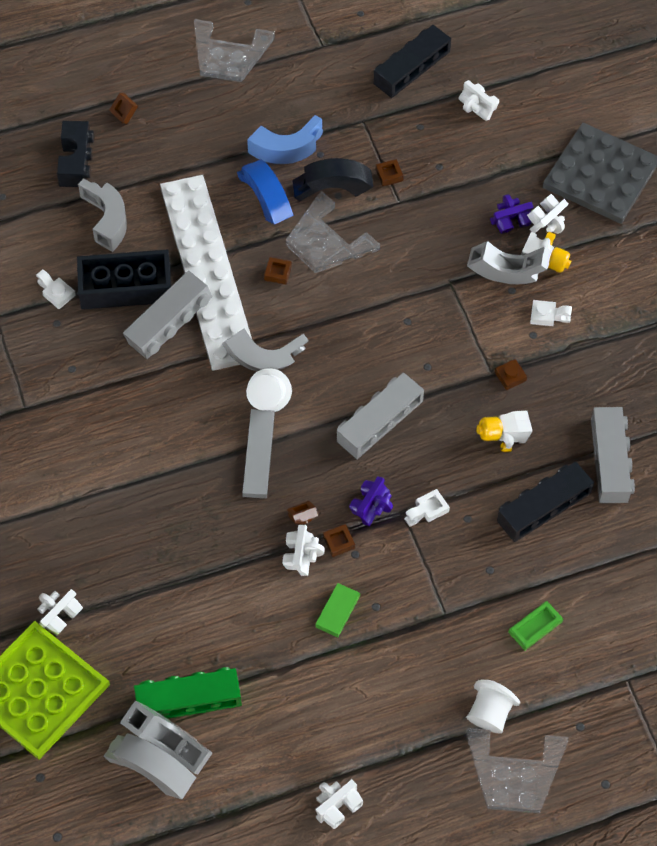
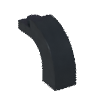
M330 158L310 163L304 166V174L292 180L294 198L298 201H302L312 194L327 188H341L356 197L373 188L371 169L360 162L344 158Z

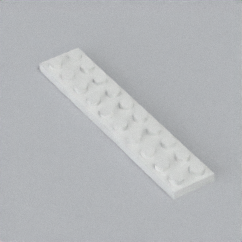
M199 175L160 184L161 192L184 273L188 270L208 286L212 295L208 304L196 312L211 369L214 371L240 365L229 355L222 343L243 328H245L250 337L251 334L204 176Z

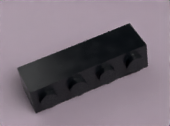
M435 25L422 30L415 39L408 41L401 50L394 52L388 60L375 68L373 84L390 98H393L450 53L451 37Z
M577 462L569 466L564 465L552 477L543 478L533 489H526L514 501H507L501 505L498 511L497 522L515 543L590 495L594 482Z

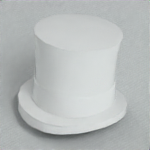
M266 368L256 372L251 377L246 392L248 401L253 407L258 410H272L276 412L288 404L292 388L285 374L277 369Z
M478 680L474 685V688L478 691L476 700L466 718L482 729L494 733H502L509 711L513 705L519 706L520 700L510 690L495 681Z

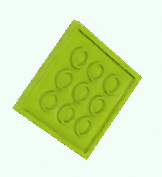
M34 621L0 656V728L40 760L108 688L110 682Z

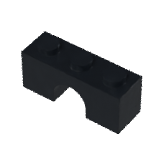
M62 121L61 143L63 152L74 153L69 156H59L57 177L59 187H79L78 184L83 178L87 180V178L91 177V167L88 165V161H92L90 143H94V130H90L89 121Z

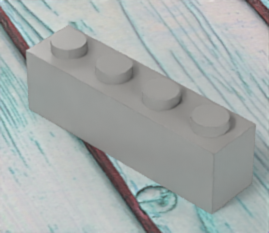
M188 270L123 332L128 344L146 359L157 353L160 347L168 339L172 338L179 328L189 322L201 307L208 304L212 298L208 286Z
M404 372L398 378H392L382 392H376L367 405L360 406L352 418L348 421H343L338 426L337 442L353 457L358 459L423 402L424 389Z
M594 407L591 426L599 503H628L630 495L634 494L635 483L634 479H630L629 473L632 472V458H628L627 451L630 450V438L625 436V430L628 428L627 416H623L622 407Z

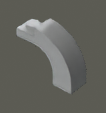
M83 178L78 184L80 197L104 212L102 219L93 228L94 240L113 252L122 242L127 229L123 199L119 192L109 183H106L101 188L95 182H89Z
M486 241L471 248L467 267L492 281L515 285L536 282L538 273L547 270L551 251L547 247H542L528 254L512 255L500 251Z
M245 328L224 341L222 345L236 362L250 370L260 371L266 368L281 370L295 362L290 354L292 353L295 357L306 349L304 344L309 340L303 333L280 349L267 350L254 343Z
M135 701L120 722L138 737L151 742L171 755L194 774H199L212 755L210 750L200 744L189 733L140 702Z
M129 733L125 737L117 735L104 755L110 763L135 770L152 781L166 795L183 799L196 779L184 765L152 743Z

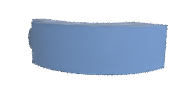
M315 115L300 131L291 135H278L260 126L247 139L248 153L273 164H289L301 161L316 151V140L323 133L322 119Z

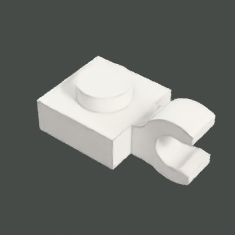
M43 269L36 274V277L39 278L37 283L44 288L42 291L43 296L58 309L62 308L76 296L75 291L61 278L53 281L50 275Z
M533 300L530 324L553 326L554 321L570 323L572 307L561 306L556 308V302Z
M436 489L416 499L415 504L417 507L406 511L407 517L404 520L409 527L417 524L423 517L430 522L448 513L450 507Z

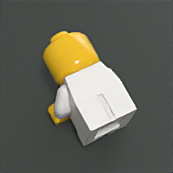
M548 232L545 239L541 240L536 237L537 234L530 233L521 255L547 247L551 251L548 268L559 273L563 272L565 268H569L571 260H569L570 253L552 246L555 234Z
M513 411L502 414L499 417L482 418L479 425H477V433L484 441H504L500 445V448H503L501 451L511 452L514 442H519V444L527 442L532 433V427L527 411Z

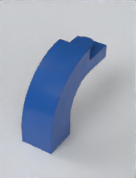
M260 159L242 167V170L237 172L239 180L248 184L255 192L268 222L277 224L294 216L282 185L265 161Z

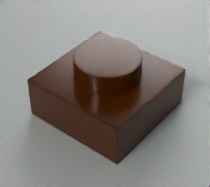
M119 93L109 111L122 123L128 124L138 105L125 93Z
M397 159L376 164L375 170L382 186L403 181V174Z
M269 257L264 281L287 285L292 261Z
M516 359L495 368V374L506 391L527 381V375Z
M310 501L287 509L289 518L295 524L309 523L312 521V518L318 516L316 507Z
M346 524L323 532V538L332 557L355 549V543Z

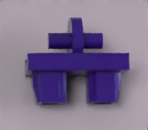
M509 194L504 195L503 202L497 204L498 210L501 211L495 212L494 217L490 218L491 224H496L501 234L509 232L514 228L511 219L517 218L520 228L531 225L532 222L527 214L534 208L532 201L519 205V198L512 199Z
M377 476L375 481L365 480L361 486V493L365 496L364 499L355 498L349 505L352 514L360 517L364 525L370 526L376 515L380 516L382 511L390 512L393 508V504L389 501L392 495L390 490L384 485L385 480L382 477Z

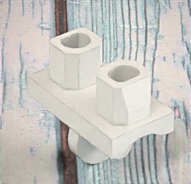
M468 80L464 83V89L458 98L464 103L463 110L467 113L474 111L483 120H490L493 111L497 109L499 99L495 96L489 97L484 93V87L479 83L474 85Z
M550 194L540 203L547 212L546 214L539 206L527 214L534 224L530 228L533 233H536L541 227L543 228L546 225L548 226L546 228L547 232L557 234L561 233L565 228L564 217L556 215L568 203L565 199L558 202Z
M298 525V531L287 533L286 545L289 548H295V552L285 553L282 562L286 569L297 570L301 576H308L310 562H316V557L322 556L325 548L318 544L319 538L309 533L306 525Z
M72 589L57 604L55 601L60 595L56 591L50 596L45 593L39 596L42 604L37 610L42 614L47 609L51 610L39 624L56 636L67 625L57 615L63 610L73 619L83 608L74 598L76 593Z
M352 779L342 788L337 781L331 786L326 782L321 783L319 788L322 793L316 799L322 805L316 809L318 814L316 819L320 823L325 821L335 829L345 820V817L338 810L342 805L345 804L352 813L357 811L363 805V800L357 792V784Z

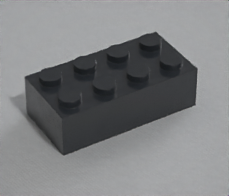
M168 249L77 256L78 296L81 310L154 304L172 287Z

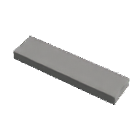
M251 409L243 497L267 498L275 411Z

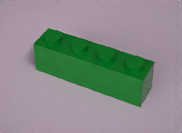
M223 667L217 669L216 672H195L187 677L171 676L164 681L154 682L147 680L139 685H134L136 701L167 719L242 706L236 668Z

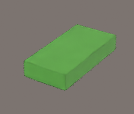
M337 583L316 622V628L338 638L360 598V593Z
M546 601L511 627L508 633L526 651L561 624L563 618Z

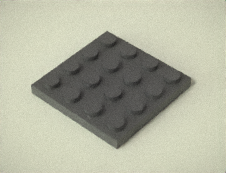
M582 123L544 180L542 188L622 224L656 170L657 156L586 123Z

